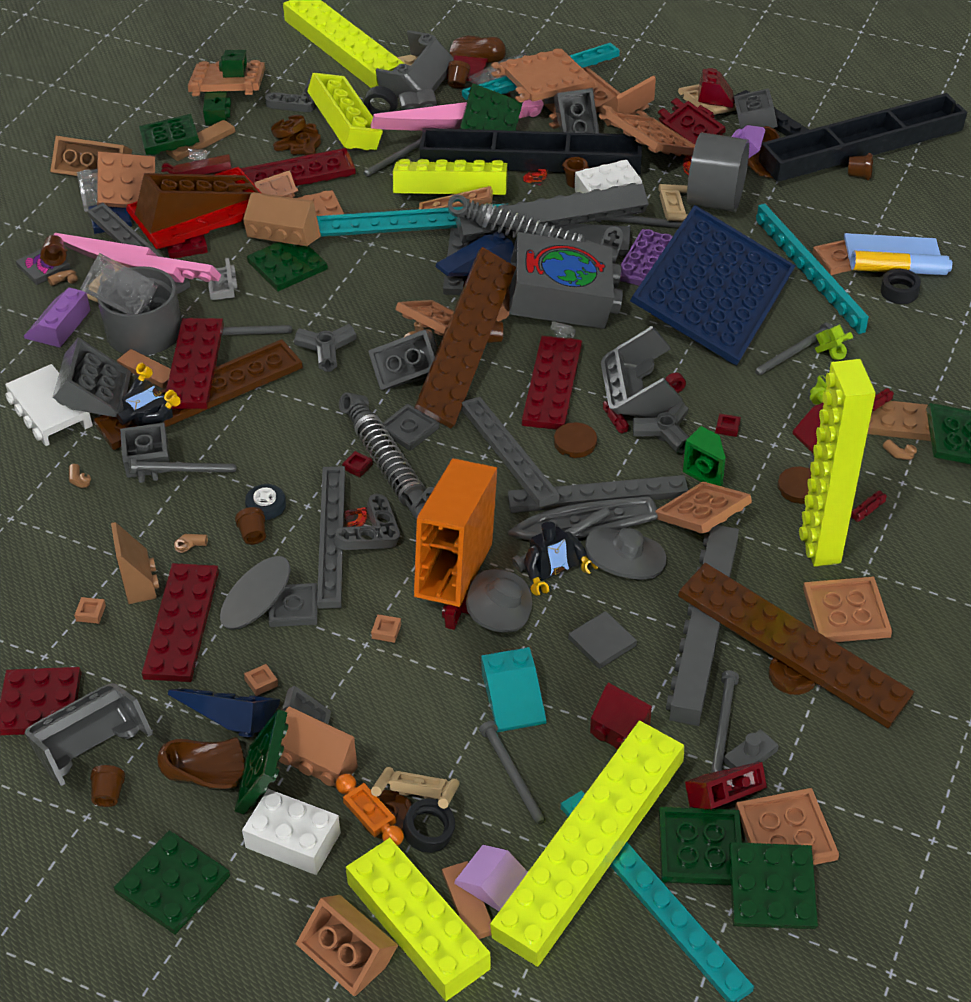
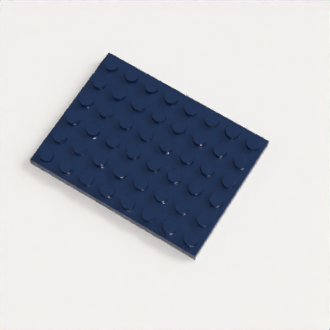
M694 205L632 296L630 302L737 366L796 265Z

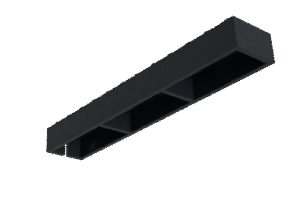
M948 93L763 142L758 161L777 182L848 163L851 156H863L868 153L877 155L962 131L968 112L962 106L956 104V101Z
M423 128L419 153L420 159H427L429 162L443 159L447 160V162L466 160L467 163H474L475 160H484L485 163H492L494 160H502L503 163H507V170L520 172H565L562 164L571 157L585 159L589 169L627 160L635 172L641 174L642 144L635 141L636 138L634 136L626 134Z

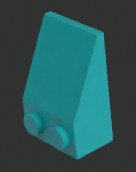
M530 647L482 655V677L494 722L498 727L497 733L546 724L537 672Z

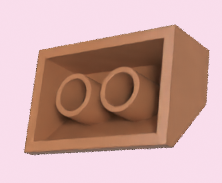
M655 76L644 80L597 107L600 114H606L603 105L611 106L616 112L633 115L637 114L636 110L638 109L639 111L647 109L649 107L648 103L654 101ZM604 120L607 126L611 125L610 120Z
M290 706L286 709L285 712L288 713L286 718L288 730L281 742V745H284L282 756L279 759L282 764L291 765L299 769L303 774L307 776L312 775L320 779L327 786L336 787V780L340 775H352L358 766L353 736Z
M341 895L323 897L319 900L296 942L299 948L353 996L358 995L386 968L398 947L397 943Z

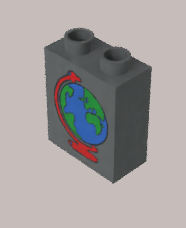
M517 232L510 264L514 265L516 270L510 282L509 314L605 329L609 313L619 314L623 297L622 290L614 289L619 285L621 265L612 263V247Z

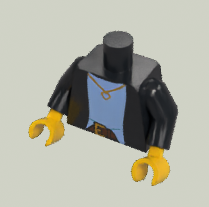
M139 363L136 367L139 377L135 378L130 390L123 396L124 410L116 414L117 419L121 425H125L130 421H133L137 426L163 423L165 420L173 417L172 406H178L181 400L173 390H168L164 396L149 380L144 381L145 378H150L153 372L144 363Z
M544 522L541 525L542 533L530 539V548L524 559L530 581L533 580L531 592L534 595H540L539 586L543 593H548V584L541 581L579 565L578 560L582 561L581 569L584 573L591 574L587 568L589 563H591L594 569H598L587 558V553L581 542L570 532H565L560 527H555L553 522Z

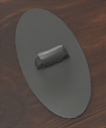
M274 556L263 560L246 572L231 589L223 603L220 613L222 625L227 629L235 630L251 624L262 616L276 602L289 580L291 571L289 561L282 556Z

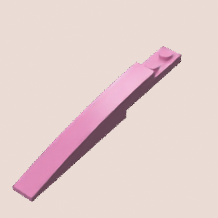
M542 99L533 102L531 100L524 101L519 119L539 115L544 105ZM467 102L378 113L373 115L370 126L372 129L422 131L423 128L459 129Z
M54 233V235L62 238L64 246L109 265H117L124 269L139 266L154 267L165 271L173 278L174 282L183 283L185 278H199L205 282H210V280L219 282L221 274L212 265L158 257L148 247Z

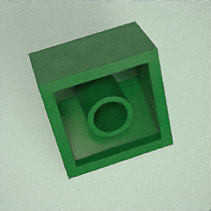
M700 426L686 440L683 472L700 482L722 486L726 457L720 435Z

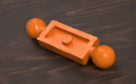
M351 774L340 775L336 780V789L339 793L344 794L343 803L374 838L383 833V841L391 838L399 846L404 839V834L401 828L394 826L396 824V817L378 797L372 795L371 790L365 783L356 788V779Z

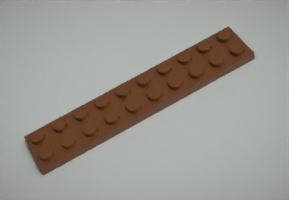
M481 247L477 253L414 407L450 429L456 423L462 408V402L465 400L516 270L514 265L484 247Z
M281 339L215 367L207 409L302 369V361ZM167 388L160 391L164 396ZM172 409L173 417L165 420L163 423H165V427H168L207 409ZM102 415L93 419L96 428L112 450L122 447L120 429L137 427L133 421L121 425L117 417Z
M704 563L679 591L678 597L888 729L914 694L913 690L707 563Z

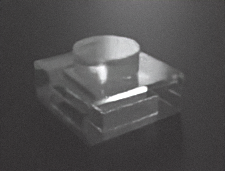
M188 149V158L192 159V161L207 159V150Z
M554 321L550 328L556 333L555 336L559 338H574L576 332L572 326Z

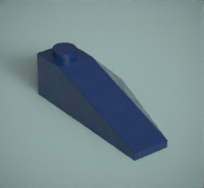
M495 232L494 234L483 236L437 262L435 267L446 276H468L481 247L510 263L514 246L512 241L505 237L503 233Z
M187 688L168 690L169 696L226 729L238 731L239 736L253 737L254 733L261 732L280 704V699L262 696H236L235 693H214L213 696V691Z

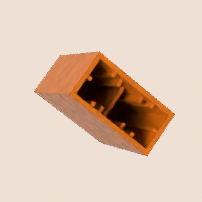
M454 458L450 461L417 516L414 597L458 607L461 606L471 582L476 577L492 546L497 467Z

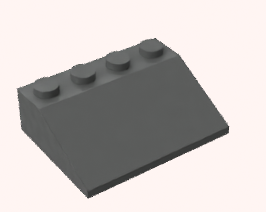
M78 337L64 354L52 398L59 404L67 406L72 410L117 417L116 414L124 409L122 398L127 394L131 371Z

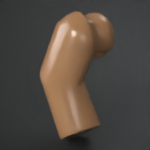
M70 269L47 277L49 284L54 286L65 280H68L71 284L75 283L78 280V276L74 270Z
M890 439L883 444V448L896 459L911 460L917 452V448L913 445L908 444L905 449L899 448Z
M71 464L69 466V482L79 488H87L90 485L91 476L87 474L85 477V473L80 474V466L78 464Z
M184 534L175 541V550L183 553L195 545L207 546L208 536L203 534Z

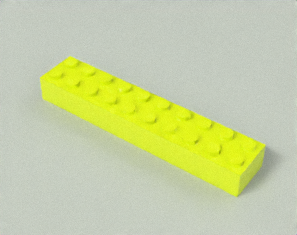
M289 0L283 3L284 19L288 24L370 88L379 86L376 75L377 68L393 71L399 64H405L322 0Z
M861 359L831 362L829 373L826 374L827 388L822 396L824 405L823 409L819 412L820 427L816 430L817 445L813 447L814 462L810 464L811 479H808L807 482L809 491L808 495H805L806 508L802 512L803 525L799 528L800 539L806 544V555L808 558H811L814 567L839 564L842 561L876 394Z
M639 720L490 923L492 939L539 967L683 763L684 744Z

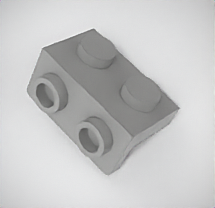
M225 258L226 267L215 268L221 274L219 282L212 280L208 282L211 300L235 297L234 289H237L235 267L230 265L229 258Z

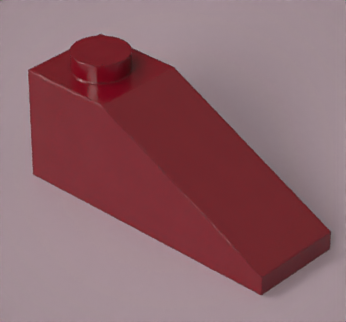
M762 762L708 773L685 781L689 806L703 809H713L767 788Z

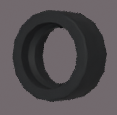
M376 86L367 91L363 103L373 116L378 113L396 111L398 99L390 89ZM382 98L391 107L385 111L378 110L372 106L370 100Z
M892 269L883 275L880 292L886 300L892 303L908 304L918 298L921 280L918 275L910 270ZM892 284H904L909 288L900 289L892 286Z
M425 798L416 801L410 806L403 822V834L406 841L413 848L421 852L433 853L440 851L448 845L455 830V817L449 807L445 809L440 808L438 805L439 800ZM432 814L438 817L444 825L442 835L433 838L420 834L414 826L416 816Z

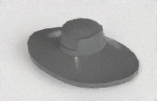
M598 528L590 532L586 539L585 551L588 558L597 567L611 574L630 579L644 580L660 575L665 568L666 554L661 545L643 536L635 529Z
M491 569L478 574L471 582L466 594V606L472 619L482 627L497 632H514L521 629L527 622L532 609V596L529 586L518 575L505 570Z

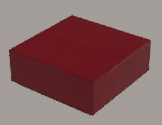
M719 413L715 433L737 437L741 417Z
M354 451L342 463V466H345V471L360 478L373 465V459Z

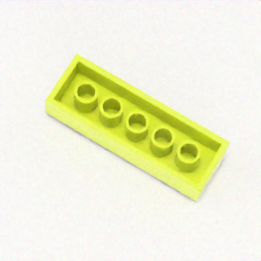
M312 73L307 92L342 145L347 149L377 150L383 131L382 129L371 128L373 116L345 76Z
M400 159L399 162H396L393 169V193L458 194L488 186L492 187L493 195H506L507 163H503L502 160H494L492 163H485L484 160H475L474 163H467L466 160L447 162V160L440 159L436 160V162H429L427 159H420L418 162H410L409 159Z
M388 838L346 866L348 885L445 1001H448L491 970L489 950L391 838Z

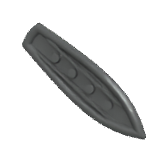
M649 496L568 505L534 515L509 530L508 535L530 540L533 536L542 533L541 525L544 522H553L555 527H560L565 531L599 510L608 508L610 514L575 535L577 539L586 538L594 529L612 528L620 530L656 520L658 518L655 512L657 506Z

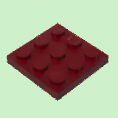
M80 667L6 670L0 699V735H25V730L29 726L78 700L81 680Z

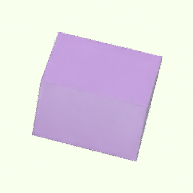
M482 845L456 878L454 884L500 911L528 871L508 850Z

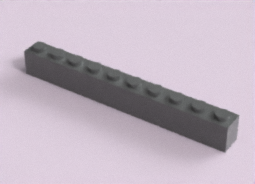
M631 183L624 187L612 186L606 190L594 189L588 193L576 192L570 196L558 195L546 200L545 198H540L533 202L521 201L509 206L508 204H503L497 207L496 212L499 213L504 208L503 215H507L511 210L512 218L518 213V220H522L525 215V222L529 223L530 219L533 218V225L540 220L541 224L545 225V223H548L550 227L553 225L561 227L623 215L644 213L649 203L643 183ZM466 216L464 218L457 217L456 220L461 243L476 241L485 235L498 232L499 228L496 225L491 231V223L486 228H482L475 219L471 221V218L468 220ZM503 228L500 233L505 235L506 229ZM510 230L508 235H513V231Z
M719 525L712 527L710 533H705L703 546L706 547V550H701L699 563H707L730 577L737 548L739 529ZM689 604L687 616H691L690 620H685L683 634H687L686 638H681L679 652L683 654L682 657L677 656L675 671H678V676L673 675L670 690H673L674 694L668 695L666 710H670L669 721L699 726L721 623Z

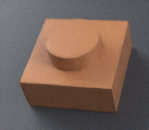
M81 597L74 615L76 622L99 624L106 607L105 600Z
M377 615L371 631L372 639L395 643L401 627V618Z
M267 664L244 673L246 683L256 696L278 686V679Z

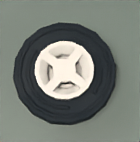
M261 484L255 486L247 493L245 506L246 508L257 507L262 509L265 520H270L279 516L284 511L286 498L282 489L278 486Z

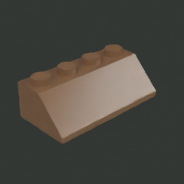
M56 136L50 172L97 179L98 152L132 155V149L124 145Z
M251 193L243 218L247 237L308 246L321 237L312 200Z

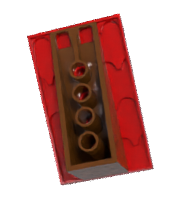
M239 167L214 175L144 173L138 201L127 204L126 211L138 224L156 249H161L183 243L185 239L207 234L210 230L241 222L244 218L251 193L261 192Z

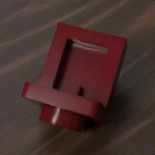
M466 595L460 607L449 604L444 605L442 618L445 619V628L455 630L461 613L469 614L466 606Z

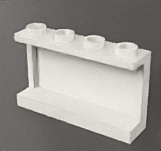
M52 364L5 384L8 393H5L7 401L10 405L14 404L18 416H23L27 428H32L36 440H41L45 446L50 445L49 435L80 422L84 429L93 426L89 412L72 410L67 406L59 404L52 398L59 372Z

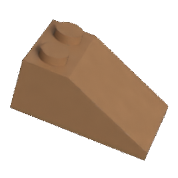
M116 522L111 523L116 557L128 604L156 599L155 589L159 588L157 574L152 575V572L156 571L154 558H149L147 549Z

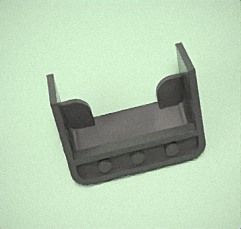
M408 30L407 36L411 55L418 56V58L412 65L399 64L393 71L377 68L378 85L390 89L395 93L396 97H399L401 93L409 91L418 92L423 89L435 91L448 75V63L454 61V58L434 35Z
M653 326L608 352L602 358L601 367L608 406L616 414L654 418L683 401L682 397L664 377L645 389L643 387L642 378L652 373L654 359L671 349L670 345Z
M110 683L29 726L25 730V735L48 774L62 786L66 784L62 776L70 772V768L73 765L71 759L114 735L128 739L135 736L139 730L147 736L152 735L153 732L138 700L117 684Z

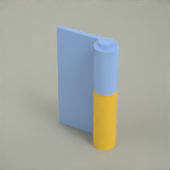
M844 234L851 270L887 272L892 269L901 268L910 270L915 274L947 275L952 270V260H949V256L940 254L936 238Z

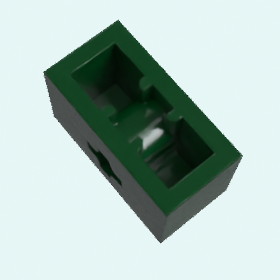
M225 50L224 55L221 56V61H219V71L223 72V78L244 77L247 70L246 50Z
M227 91L205 92L203 107L205 126H212L222 120L227 121V118H230L231 97L227 96Z

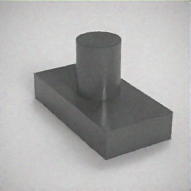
M296 686L288 689L283 705L284 711L290 706L321 722L329 723L331 715L329 709Z
M760 729L756 733H749L744 742L724 756L723 762L729 768L756 762L763 763L778 751L779 745Z

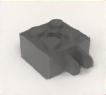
M165 423L120 429L122 458L127 478L138 476L139 483L145 482V475H151L153 481L158 480V473L171 472L136 471V474H129L128 469L129 458H136L137 462H170Z

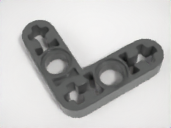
M311 78L308 80L301 95L268 93L265 96L266 106L271 109L313 111L316 108V104L307 92Z
M372 494L368 499L367 511L372 526L341 527L336 530L334 544L337 548L342 550L392 548L397 545L400 532L389 501L385 496ZM378 519H385L388 523L380 522ZM362 536H370L372 540H366Z

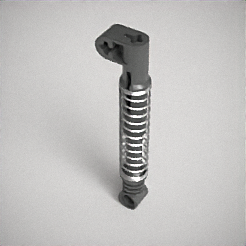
M459 194L453 195L448 201V211L452 216L462 218L466 216V219L469 220L471 218V221L475 219L482 228H486L491 223V231L497 225L499 226L498 233L503 228L506 229V236L511 230L513 231V238L516 237L517 232L603 245V242L607 244L610 242L611 238L609 236L614 233L616 239L612 245L617 247L616 249L612 248V263L614 264L623 241L622 230L615 226L606 229L600 243L586 239L582 234L577 236V233H574V235L570 234L569 230L564 232L562 228L559 230L555 229V225L550 227L548 223H545V225L541 224L540 220L533 225V218H531L529 223L525 222V215L522 220H518V213L512 218L511 210L507 215H503L504 208L497 213V206L493 207L491 203L481 204L480 206L479 202L474 204L475 201L472 200L471 203L470 199ZM459 201L463 204V208L455 210L452 204Z
M344 393L339 400L340 411L348 414L354 423L353 426L356 434L363 442L374 462L377 463V467L381 469L384 478L388 480V484L395 491L399 501L403 506L408 507L417 521V516L434 490V487L425 489V486L419 480L407 459L404 458L403 453L397 447V444L379 417L368 408V398L363 395Z

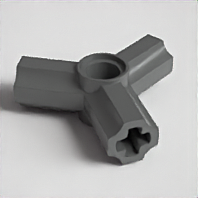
M350 324L333 332L321 331L315 333L299 328L296 332L294 343L297 346L317 351L319 369L330 372L337 367L336 349L356 340L357 336Z
M681 401L664 413L659 414L657 418H633V436H656L657 439L666 441L676 453L683 454L685 453V443L689 436L679 425L688 414L689 408Z

